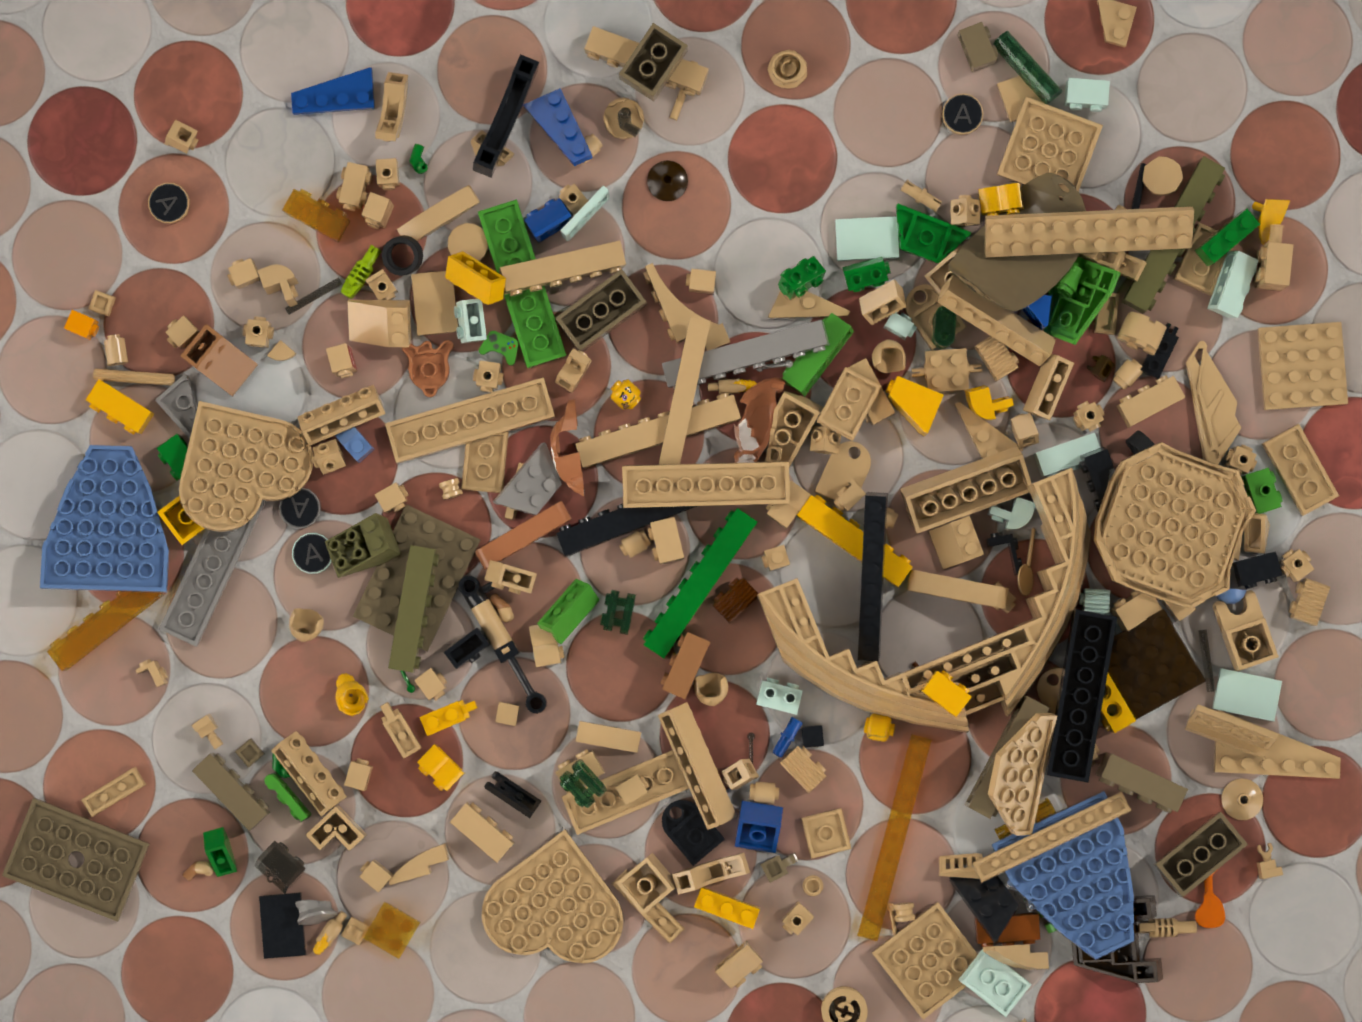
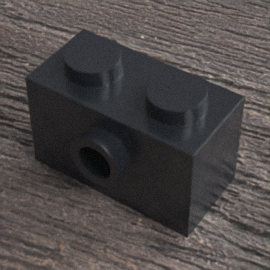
M477 627L447 649L444 654L455 669H459L468 661L472 664L481 657L479 653L491 644L480 628Z

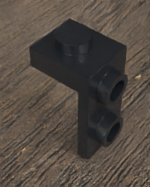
M1002 532L990 534L991 538L986 539L987 547L1008 543L1014 576L1018 575L1019 569L1022 566V560L1017 558L1016 550L1019 549L1017 538H1013V534L1003 535Z

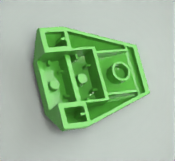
M1080 257L1073 264L1083 270L1076 294H1073L1071 297L1060 294L1057 291V284L1048 291V295L1052 296L1048 326L1044 328V332L1074 345H1076L1113 293L1121 273Z

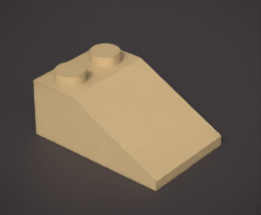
M348 300L349 341L384 347H409L411 342L410 300Z

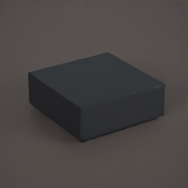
M822 725L801 727L803 746L805 748L824 746Z

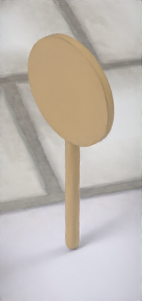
M1035 528L1031 529L1027 564H1023L1018 572V588L1022 595H1028L1033 586V574L1030 565Z

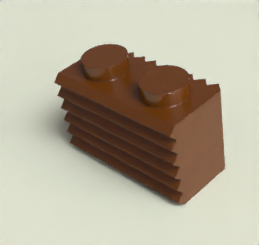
M738 578L734 579L728 585L731 589L726 594L721 592L713 599L715 602L713 607L729 624L758 598L757 594L759 593L744 578L740 580Z

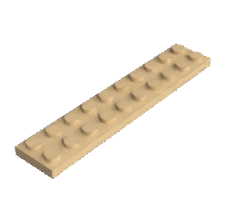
M1171 207L985 216L984 254L985 257L1192 248L1194 208Z

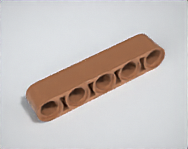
M560 501L475 551V554L484 570H486L490 560L501 562L572 520V517L563 502Z

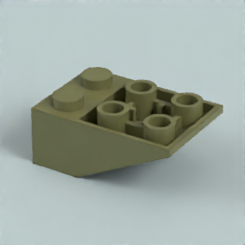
M377 513L325 541L338 578L384 564L401 554L388 518Z

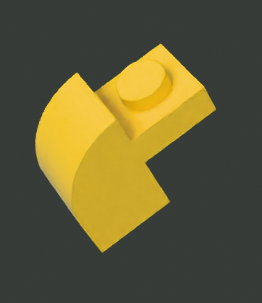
M985 385L964 390L970 410L984 419L994 420L996 419L994 411L1002 413L1008 411V407L1014 406L1013 399L1009 396L992 400L989 387Z

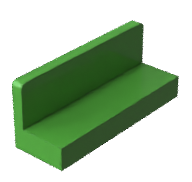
M575 579L537 624L540 629L551 633L557 643L562 644L599 602V598L590 584Z

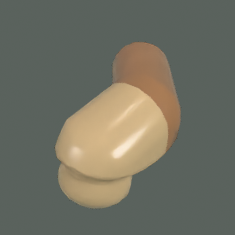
M493 594L489 600L497 607L499 618L503 622L512 621L514 615L511 606L500 596Z
M196 861L182 875L188 881H191L197 874L211 876L214 873V869L208 861Z

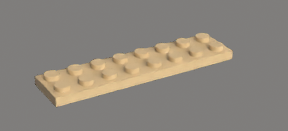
M543 377L385 423L395 461L398 464L553 419L555 414Z
M789 461L622 466L623 508L790 504Z

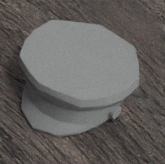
M299 900L295 903L299 909L298 925H317L338 915L332 909L330 901Z

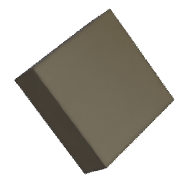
M252 738L235 751L248 768L265 754Z

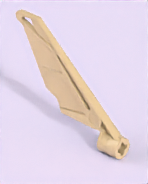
M1200 341L1187 360L1186 366L1203 460L1218 465L1242 427L1235 417L1237 401L1206 351V342ZM1198 349H1203L1199 366L1194 355Z

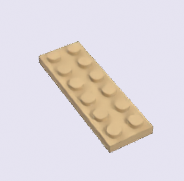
M673 750L597 781L596 783L599 788L605 792L602 797L596 794V789L592 784L561 797L575 832L578 835L687 790L689 786ZM638 773L639 777L644 776L648 782V792L626 805L616 786Z

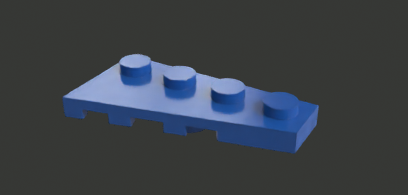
M372 67L291 93L293 115L375 109Z
M561 88L523 105L525 110L531 114L537 124L543 128L549 138L556 143L558 148L574 166L593 158Z

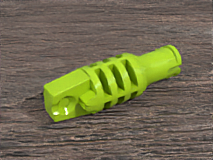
M370 245L362 260H357L340 291L343 295L353 299L366 283V279L373 272L372 266L382 253L381 250Z

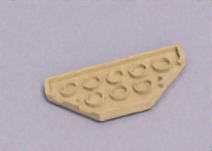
M1036 713L995 756L988 795L1010 832L1016 836L1032 835L1057 720V715L1053 713Z

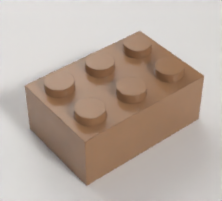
M689 632L686 635H681L677 644L681 648L678 655L673 653L669 665L672 666L670 673L665 672L660 683L664 685L662 690L686 699L710 645V641Z

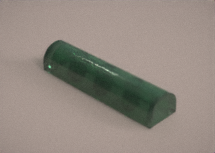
M1009 31L1002 33L994 41L993 45H995L998 53L1045 104H1049L1062 93V89Z

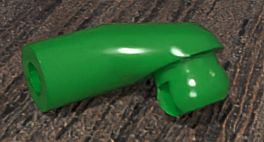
M414 144L409 162L415 172L423 174L428 170V165L421 157L424 146Z
M273 754L272 769L282 778L290 777L289 773Z

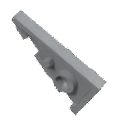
M184 374L155 401L190 439L197 408L189 378Z

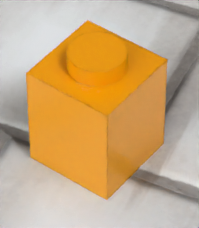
M71 310L64 329L91 340L92 336L95 337L98 333L99 321Z

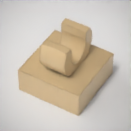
M351 917L341 936L360 945L370 926Z

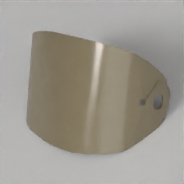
M1045 173L1021 187L1024 209L1019 210V214L1086 211L1083 199L1075 186L1057 174ZM1062 183L1066 185L1069 189V192L1063 191L1060 188L1059 184ZM1007 212L999 213V215H1007ZM984 225L961 247L949 262L948 267L955 276L974 292L984 298H988L1006 310L1018 311L1029 306L1053 288L1070 270L1080 253L985 257Z

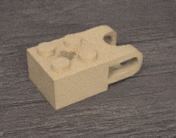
M1252 590L1246 591L1242 599L1243 610L1238 615L1231 613L1223 601H1216L1212 606L1234 671H1240L1279 657L1256 594ZM1247 640L1253 642V646H1250L1251 650L1246 647Z

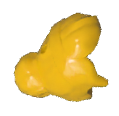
M342 673L336 681L337 691L335 699L338 709L344 714L353 717L361 713L369 697L365 688L356 682L352 675Z

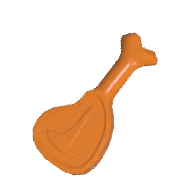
M1214 873L1204 880L1205 892L1203 903L1195 912L1196 923L1204 928H1217L1225 922L1223 904L1213 892L1212 877Z

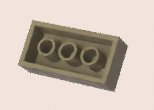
M621 269L555 319L575 347L584 352L645 307L647 302Z
M1105 752L1095 774L1100 777V782L1112 787L1116 784L1119 786V791L1133 796V793L1138 794L1137 799L1151 805L1155 802L1157 803L1156 808L1170 814L1172 811H1179L1188 791L1187 788Z
M1218 812L1153 865L1180 897H1184L1248 844L1222 812Z

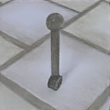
M751 732L748 733L747 738L749 740V759L753 764V740L755 739V734Z

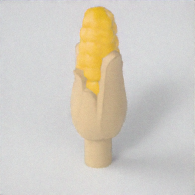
M723 378L718 380V383H708V391H718L719 394L740 393L749 390L757 383L751 380H740L739 378Z
M340 911L335 919H330L321 934L315 939L317 943L313 948V952L316 955H320L327 947H330L335 938L340 934L343 927L342 922L347 917V914L343 911Z

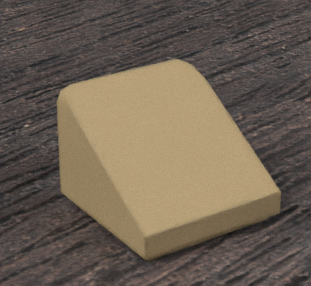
M499 702L495 722L516 726L520 706Z

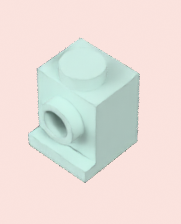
M895 312V314L892 313V316L890 315L883 328L905 340L907 336L912 337L917 327L911 322L912 318L906 314L901 313L899 315Z

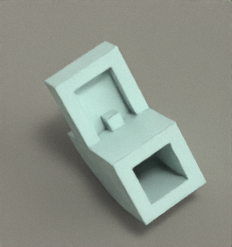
M1016 497L1010 511L991 506L987 515L992 516L991 520L1003 523L1004 520L1007 521L1004 529L1015 530L1025 526L1031 520L1036 506L1032 501Z

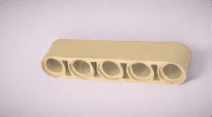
M916 570L910 571L907 585L908 591L1005 609L1009 588Z

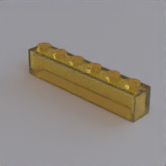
M118 591L115 594L117 597L111 602L107 600L99 606L101 610L95 614L92 612L83 619V624L79 627L75 625L66 632L67 636L62 640L58 638L50 644L51 648L47 653L61 671H67L164 596V593Z

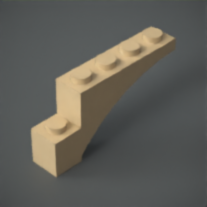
M653 263L646 265V272L643 275L647 284L651 283L654 291H651L655 303L659 302L662 309L659 310L663 322L667 321L670 328L667 329L671 341L675 340L677 344L684 342L690 316L705 318L688 309L670 292L658 275ZM710 322L705 345L706 351L730 345V339L723 323L716 324Z

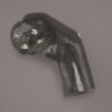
M627 107L622 108L618 112L619 127L633 137H636L640 128L632 124L630 109Z

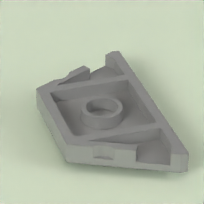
M545 442L538 446L494 499V504L520 510L527 514L537 515L562 484Z

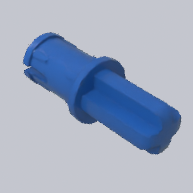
M791 717L783 733H780L781 737L773 749L774 755L780 758L784 756L791 742L795 741L794 738L802 726V722Z

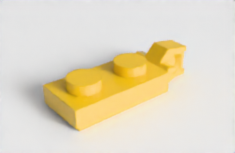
M463 700L456 701L419 718L427 736L465 721L470 717L468 712L477 709L478 706L475 701L464 704Z

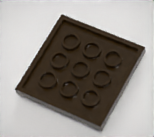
M1164 608L1148 617L1133 629L1122 631L1114 636L1108 673L1136 720L1206 682Z

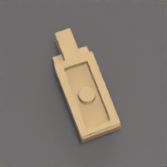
M389 702L381 705L380 708L385 715L381 718L384 722L383 725L402 757L406 758L422 748L398 708L393 711Z

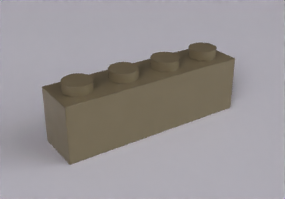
M210 753L192 772L249 831L253 830L270 813L268 804L260 798L258 800L253 795L255 791L247 783L244 785L239 780L240 775L233 768L229 769L225 765L226 760L219 753L216 755Z

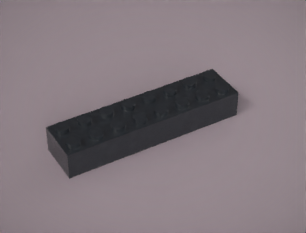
M1077 609L1073 610L1055 710L1057 720L1045 775L1089 783L1117 623L1116 616Z

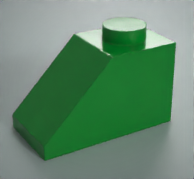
M224 827L203 832L205 853L216 876L220 877L237 872L230 840Z

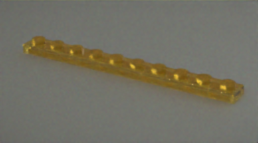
M912 734L910 736L857 936L878 941L931 745V739Z

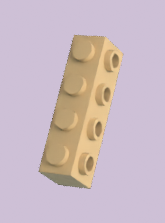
M371 385L350 395L343 396L336 401L324 404L317 409L305 412L298 416L301 431L310 446L386 413L375 386Z
M297 731L278 743L271 750L321 817L347 797L344 794L343 788L335 782L330 771L322 765L317 754L309 748L304 737L299 735Z

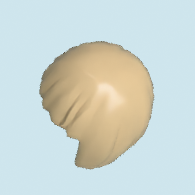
M890 339L879 343L872 353L874 368L882 373L904 370L906 356L903 347L897 341Z
M295 608L289 619V628L292 635L302 642L316 638L321 633L324 625L323 616L312 609Z
M719 673L699 675L694 679V691L699 701L703 704L716 706L726 697L728 682L726 677Z

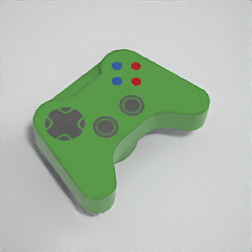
M490 331L487 335V340H484L480 346L479 353L481 355L491 351L500 353L505 356L507 364L513 366L516 361L519 343L515 338L497 331Z

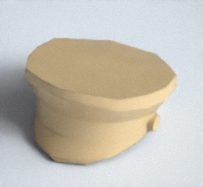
M785 50L773 55L767 69L774 85L781 88H796L807 77L806 61L799 53L792 50Z
M1159 156L1144 167L1142 182L1152 194L1163 196L1179 189L1183 175L1180 165L1173 159Z

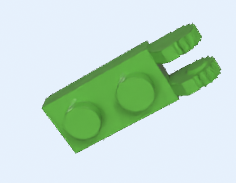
M271 773L265 777V785H267L268 789L275 790L278 793L277 798L281 803L289 806L291 809L290 813L296 820L302 822L311 816L312 813L277 773Z

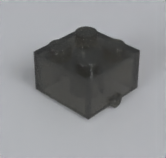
M274 841L258 857L254 866L267 877L269 883H273L285 894L303 875L306 868L304 867V862L299 857H293L288 853L289 849L285 844Z

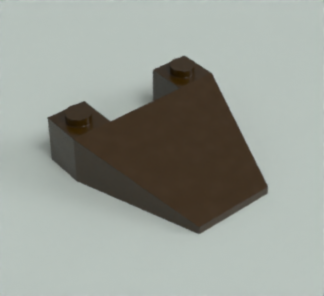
M1155 895L1134 896V942L1097 960L1072 942L1074 965L1135 983L1161 981L1163 979L1161 958L1140 959L1137 920L1153 919L1157 916Z

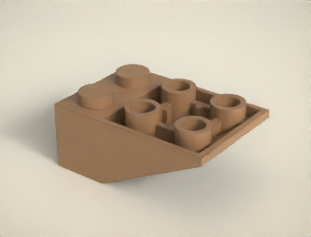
M205 324L181 354L183 359L232 397L258 366L255 361L207 324Z

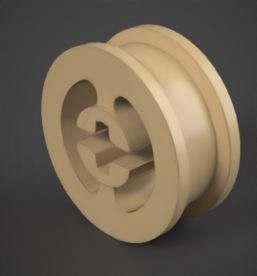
M841 986L832 989L824 997L821 1006L824 1022H844L852 1018V1014L849 1013L841 1015V1010L835 1008V1014L838 1019L833 1020L831 1018L829 1007L834 999L845 996L846 999L839 1001L837 1007L844 1008V1006H848V1011L854 1013L851 1002L855 1000L860 1007V1013L854 1022H866L868 1015L867 1004L862 994L856 989Z

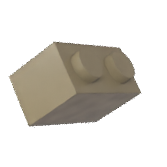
M983 22L959 30L957 36L972 72L996 63L998 51L995 45H991L989 40L991 38L990 31L987 26L984 27Z

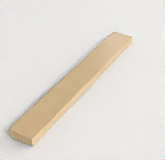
M690 316L658 465L680 464L711 320Z
M1120 792L973 862L972 865L982 883L1131 812V808L1123 793Z

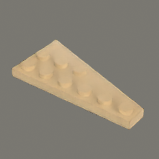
M1216 710V711H1218V712H1220V713H1223V714L1229 715V716H1231V717L1240 719V720H1242V721L1248 722V721H1246V720H1243V719H1241V718L1235 717V716L1230 715V714H1228V713H1225V712H1223V711ZM1279 733L1277 740L1269 748L1264 759L1215 741L1214 772L1340 779V757Z

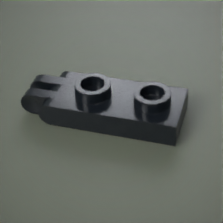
M1168 322L1155 355L1147 353L1140 369L1143 373L1157 380L1160 378L1179 338L1176 336L1179 328L1174 326L1172 332H1168L1171 324Z

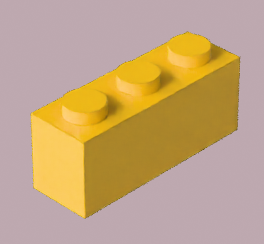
M464 251L448 256L446 279L467 291L468 294L475 296L484 304L489 305L503 300L506 282L504 276Z
M98 379L85 399L90 403L89 407L98 413L101 410L108 414L106 416L107 419L115 424L118 421L125 425L123 429L133 435L135 432L142 434L154 416L153 412Z
M706 887L700 888L694 904V908L751 929L754 928L760 911V907Z

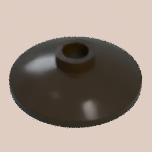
M670 160L661 161L655 164L649 171L647 185L651 194L657 199L674 201L685 193L688 186V176L685 169L677 162ZM666 176L671 177L670 183L664 182Z

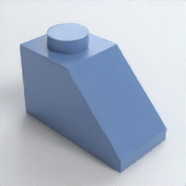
M356 427L335 435L345 449L359 463L375 450Z

